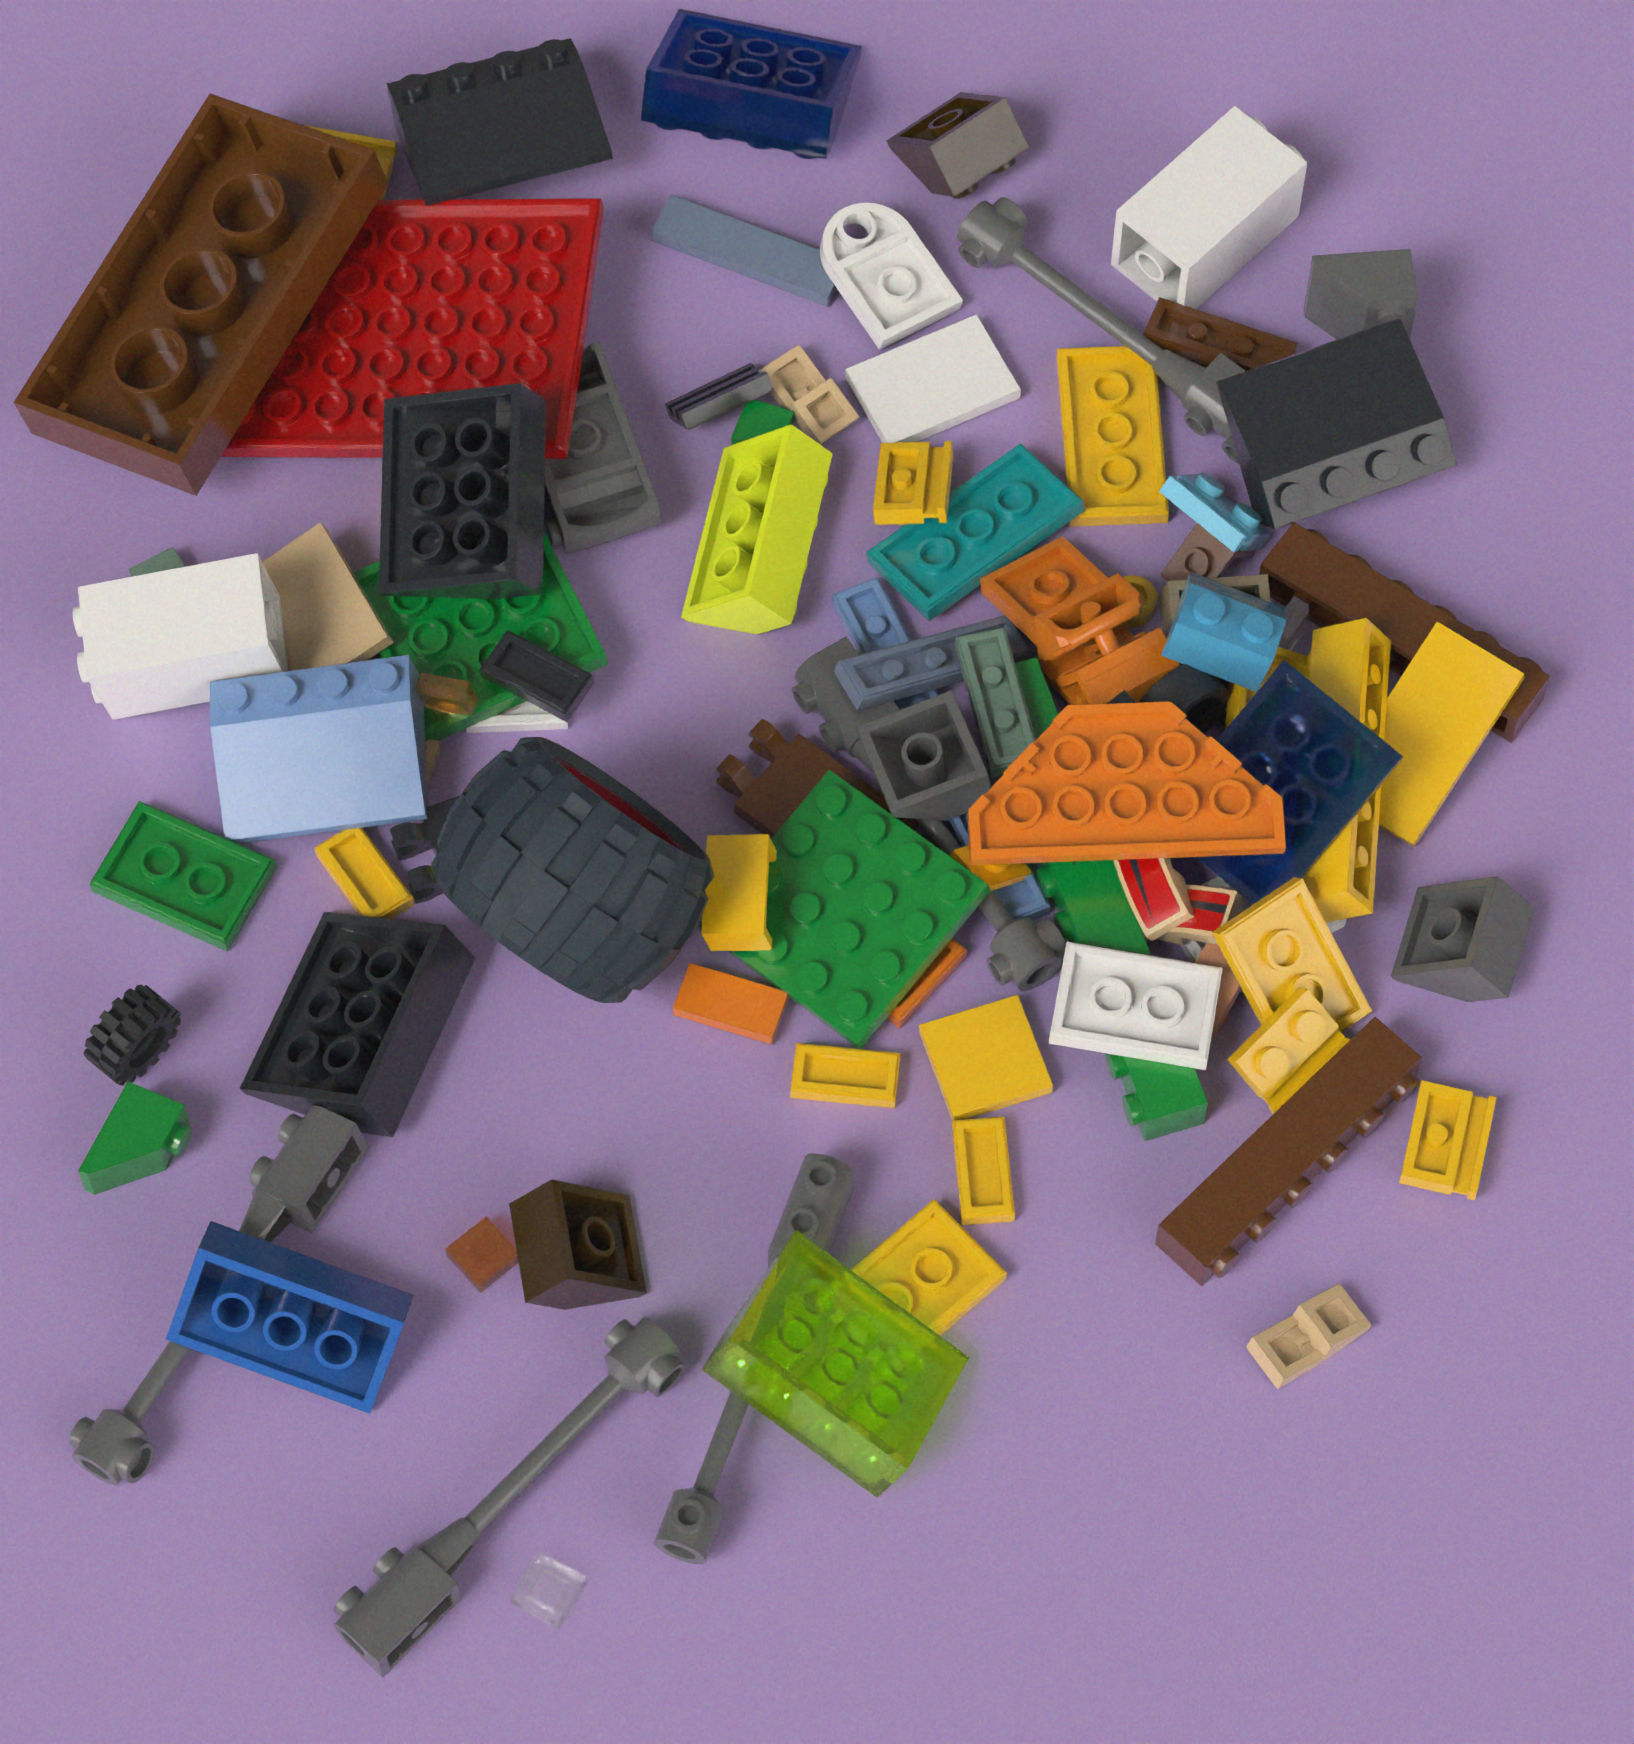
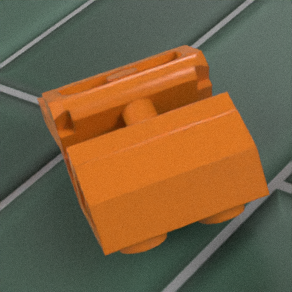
M1063 536L980 578L981 593L1037 646L1039 665L1046 682L1070 705L1107 704L1123 690L1138 703L1157 681L1180 666L1179 662L1161 656L1166 642V637L1161 627L1146 633L1142 631L1135 636L1128 630V621L1143 612L1141 606L1145 605L1140 593L1119 573L1108 578Z

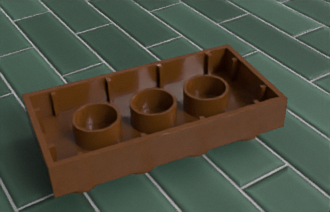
M210 93L13 402L30 432L49 441L197 496L389 184L375 150Z

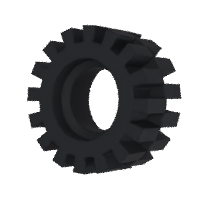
M140 984L136 985L134 990L132 988L126 990L122 1000L117 997L111 1003V1010L109 1012L104 1010L99 1016L102 1021L99 1024L93 1025L90 1030L93 1036L87 1038L84 1045L87 1047L84 1050L86 1059L118 1085L124 1086L127 1081L134 1082L137 1075L140 1078L145 1075L147 1067L150 1064L154 1066L160 1060L158 1055L168 1050L170 1047L168 1041L176 1037L178 1030L175 1028L181 1023V1018H179L180 1012L147 985L143 986Z

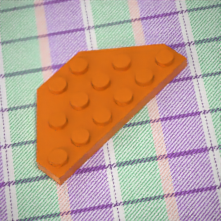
M1172 702L1067 705L1053 719L1052 724L1034 743L1032 742L1004 771L1003 776L968 809L970 865L1283 854L1286 849L1282 797L1267 784L1263 786L1241 767L1242 763L1213 737L1210 736L1208 738L1186 719L1187 715Z

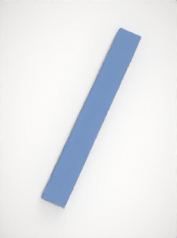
M878 577L832 595V604L859 655L911 641ZM937 689L894 700V702L901 710L938 696L939 693ZM968 812L945 821L960 847L969 845ZM1032 870L1031 874L1025 877L1024 881L993 890L1013 920L1021 918L1036 920L1050 914V904L1045 898Z

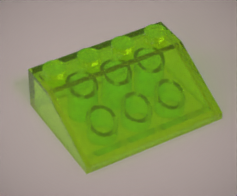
M796 1230L729 1324L702 1370L878 1498L908 1470L970 1357Z

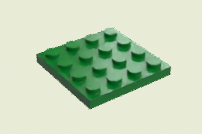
M545 532L543 539L542 595L502 599L383 596L379 594L380 561L353 572L394 642L379 652L381 658L409 655L423 681L425 741L442 740L526 702V700L481 676L480 668L507 630L588 673L608 665L606 654Z
M828 770L771 839L777 850L776 861L769 862L766 928L772 938V949L727 952L774 987L786 992L790 999L856 1048L862 1049L991 890L989 885L899 819L893 817L892 814L835 773ZM702 923L699 925V928H700L701 931H702Z

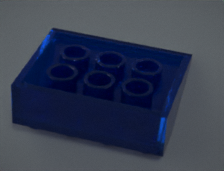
M679 9L646 68L640 121L654 123L657 127L664 130L683 129L698 132L712 140L727 138L746 142L749 146L756 149L775 148L793 152L796 156L804 159H827L839 130L861 56L862 46Z
M1283 660L1216 741L1242 763L1241 767L1263 786L1267 784L1282 797L1286 849L1283 854L1196 858L1250 903L1255 904L1292 878H1303L1404 757Z

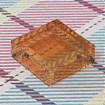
M421 672L419 674L416 691L426 708L467 716L474 715L478 697L468 681Z
M487 1216L445 1249L446 1256L480 1293L519 1263L516 1248Z

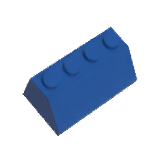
M210 1221L198 1247L165 1340L370 1414L414 1295Z

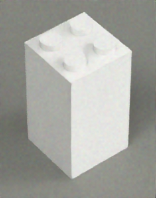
M1234 106L1116 210L1111 265L1154 300L1158 301L1159 297L1183 306L1197 309L1299 217L1307 161L1303 159L1295 147L1283 144L1269 133L1259 119L1246 115Z
M258 553L78 587L80 606L73 607L72 613L78 637H83L84 652L77 654L79 674L83 683L89 682L91 684L96 704L103 703L113 720L210 702V682L289 671L280 596Z

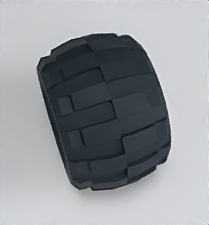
M543 737L521 738L511 752L507 750L501 751L474 775L448 813L437 840L440 851L431 862L436 883L441 891L482 930L556 982L588 999L601 1003H623L633 989L642 990L671 965L696 930L709 899L705 889L715 877L708 855L692 838L666 816L589 761L560 744Z

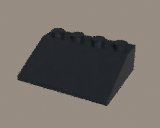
M571 38L547 40L536 47L516 52L503 51L497 53L492 58L472 63L459 62L450 65L444 70L423 75L410 74L399 81L387 83L396 133L426 206L613 159L612 150L583 62Z
M1394 319L1216 381L1251 507L1261 516L1262 520L1259 523L1261 525L1278 529L1293 522H1298L1457 465L1444 416L1401 319Z
M521 383L384 399L379 594L383 596L480 599L542 595L546 399Z
M324 912L239 1089L247 1095L304 1115L312 1105L320 1106L355 1122L361 1133L393 1137L476 958L446 925Z

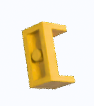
M769 834L707 835L706 854L711 862L715 877L705 889L709 899L702 914L701 934L711 951L771 950L772 938L766 928L769 862L776 861L777 850Z

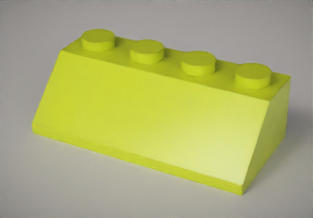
M792 424L723 448L681 618L687 622L756 635L792 624L793 617L797 611V600L803 575L808 565L807 558L813 534L818 524V513L823 492L828 482V472L833 453Z

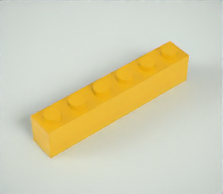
M1367 618L1314 629L1312 647L1307 657L1310 674L1308 695L1304 700L1306 727L1305 740L1301 743V757L1303 761L1302 780L1297 791L1299 821L1298 831L1294 835V848L1296 851L1294 877L1303 878L1325 922L1373 914L1391 640Z

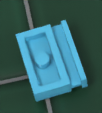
M1203 472L1200 474L1178 475L1177 478L1173 475L1169 476L1159 492L1232 552H1237L1238 549L1241 551L1261 550L1272 533L1259 524L1262 520L1261 516L1243 503H1233L1222 494L1225 490L1224 486L1212 476Z

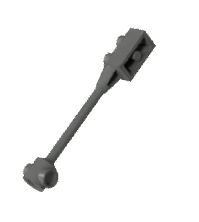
M1000 197L993 205L985 200L977 204L969 212L957 234V239L963 243L958 248V251L968 264L975 268H980L986 261L995 268H1000L1011 262L1016 264L1152 365L1155 373L1182 402V407L1188 411L1184 415V421L1189 428L1201 436H1206L1211 429L1216 431L1226 439L1222 444V449L1226 455L1239 464L1216 381L1245 372L1244 369L1222 353L1205 368L1168 349L1163 350L1024 247L1026 232L1024 228L1028 224V219L1021 208L1010 199Z
M844 637L803 662L795 674L798 685L792 687V693L798 706L805 714L817 709L826 722L819 725V730L824 742L831 751L835 752L844 747L851 757L857 758L874 773L856 727L900 709L894 701L859 711L856 710L834 673L839 660L859 655L849 639ZM915 819L931 842L950 856L955 849L961 848L942 820ZM990 891L978 906L996 930V934L990 944V950L994 955L987 958L989 970L995 980L1002 986L1013 980L1020 991L1033 989L1048 980L1061 966V958L1064 956L1066 948L1065 940L1055 924L1047 918L1037 924L1032 918L1013 920L995 893Z
M312 1105L304 1117L296 1114L289 1115L282 1123L279 1131V1141L285 1145L274 1160L267 1156H262L256 1161L251 1170L250 1183L255 1188L252 1191L253 1198L239 1231L268 1242H272L290 1223L312 1233L369 1149L355 1122L316 1105ZM169 1341L123 1410L103 1409L95 1421L88 1417H83L76 1423L70 1435V1445L76 1448L72 1454L73 1459L83 1469L98 1479L117 1486L121 1479L135 1483L146 1474L154 1457V1447L151 1443L147 1442L148 1437L141 1421L190 1348Z
M810 1153L805 1155L768 1249V1269L762 1299L763 1309L693 1488L679 1489L673 1492L654 1541L655 1546L665 1554L678 1560L692 1564H704L706 1562L725 1513L724 1508L713 1495L783 1314L788 1312L808 1279L818 1282L854 1190L853 1170L845 1163L833 1157Z
M642 1318L635 1326L627 1319L616 1324L604 1341L611 1349L605 1355L609 1375L465 1518L461 1517L417 1547L412 1546L405 1554L397 1547L391 1548L374 1566L373 1572L380 1579L364 1593L357 1586H354L346 1591L337 1601L334 1611L340 1618L333 1624L334 1628L343 1640L382 1678L461 1600L458 1584L451 1576L481 1537L480 1533L624 1390L638 1394H644L649 1390L655 1397H659L677 1382L685 1369V1364L679 1360L681 1352L669 1335L656 1323L648 1318Z

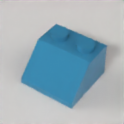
M1190 572L1161 656L1187 664L1200 671L1257 692L1274 660L1287 620L1285 608Z

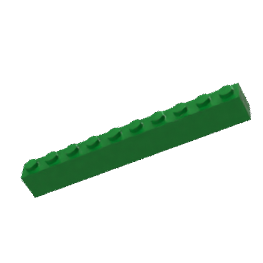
M1035 657L1017 662L1015 666L1037 740L1052 724L1058 712L1038 659ZM1113 860L1078 861L1075 864L1072 862L1040 863L1041 868L1037 869L1038 882L1045 898L1053 897L1058 913L1054 914V923L1063 936L1065 943L1072 942L1151 956L1141 927L1123 890ZM1105 1053L1106 1063L1114 1080L1121 1078L1127 1094L1122 1096L1127 1120L1131 1126H1139L1144 1141L1204 1124L1208 1102L1195 1068Z

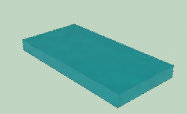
M1020 443L950 492L947 523H939V518H925L924 524H905L866 552L867 561L928 621H931L980 586V578L1015 561L1084 511L1083 500Z

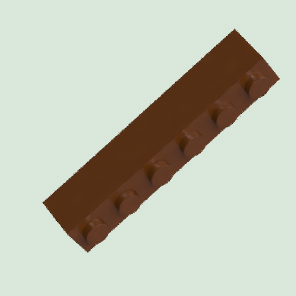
M1293 522L1261 563L1259 575L1268 574L1270 597L1320 628L1367 618L1391 640L1389 669L1400 676L1403 675L1436 622L1441 623L1523 672L1525 675L1524 680L1490 730L1510 743L1513 742L1544 699L1550 675L1543 672L1542 668L1535 661L1527 657H1518L1500 646L1498 641L1490 634L1473 630L1458 621L1455 615L1447 608L1439 605L1433 606L1415 595L1412 589L1399 580H1390L1373 570L1370 564L1362 557L1354 554L1348 555L1330 544L1328 539L1316 530L1305 529Z
M1374 1017L1158 1224L1155 1245L1201 1286L1214 1274L1218 1278L1224 1277L1240 1259L1241 1254L1238 1251L1250 1239L1255 1243L1261 1241L1276 1224L1277 1219L1274 1216L1286 1204L1292 1208L1297 1206L1312 1189L1313 1183L1310 1181L1322 1169L1327 1173L1333 1171L1348 1154L1349 1149L1346 1146L1358 1134L1363 1138L1369 1136L1382 1122L1385 1116L1382 1111L1393 1100L1400 1104L1414 1092L1420 1083L1417 1073L1422 1057L1378 1018Z

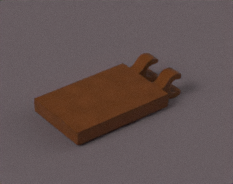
M761 719L749 732V736L753 738L749 748L758 756L771 763L759 778L756 779L745 764L731 754L716 768V771L721 774L716 782L724 790L739 798L734 804V813L762 834H769L771 839L828 770L835 773L891 814L884 795L801 734H798L789 744L780 732L764 719ZM896 817L915 832L918 830V822L914 818Z

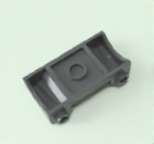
M600 342L592 343L583 350L568 458L545 459V489L553 516L545 518V522L553 547L563 545L566 554L602 545L662 523L658 500Z

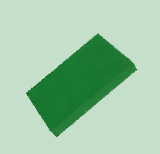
M139 801L89 885L93 893L228 952L277 867L275 860Z

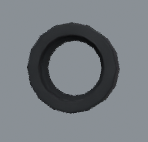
M1183 664L1157 681L1138 703L1172 702L1187 715L1186 719L1205 734L1220 718L1227 706L1230 694L1216 676Z

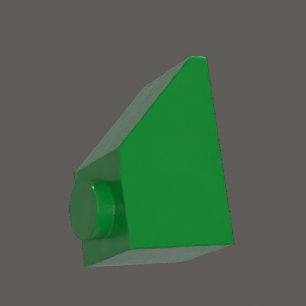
M127 1081L78 1170L85 1191L96 1195L167 1170L174 1155L181 1156L191 1139L192 1127H190L185 1105Z

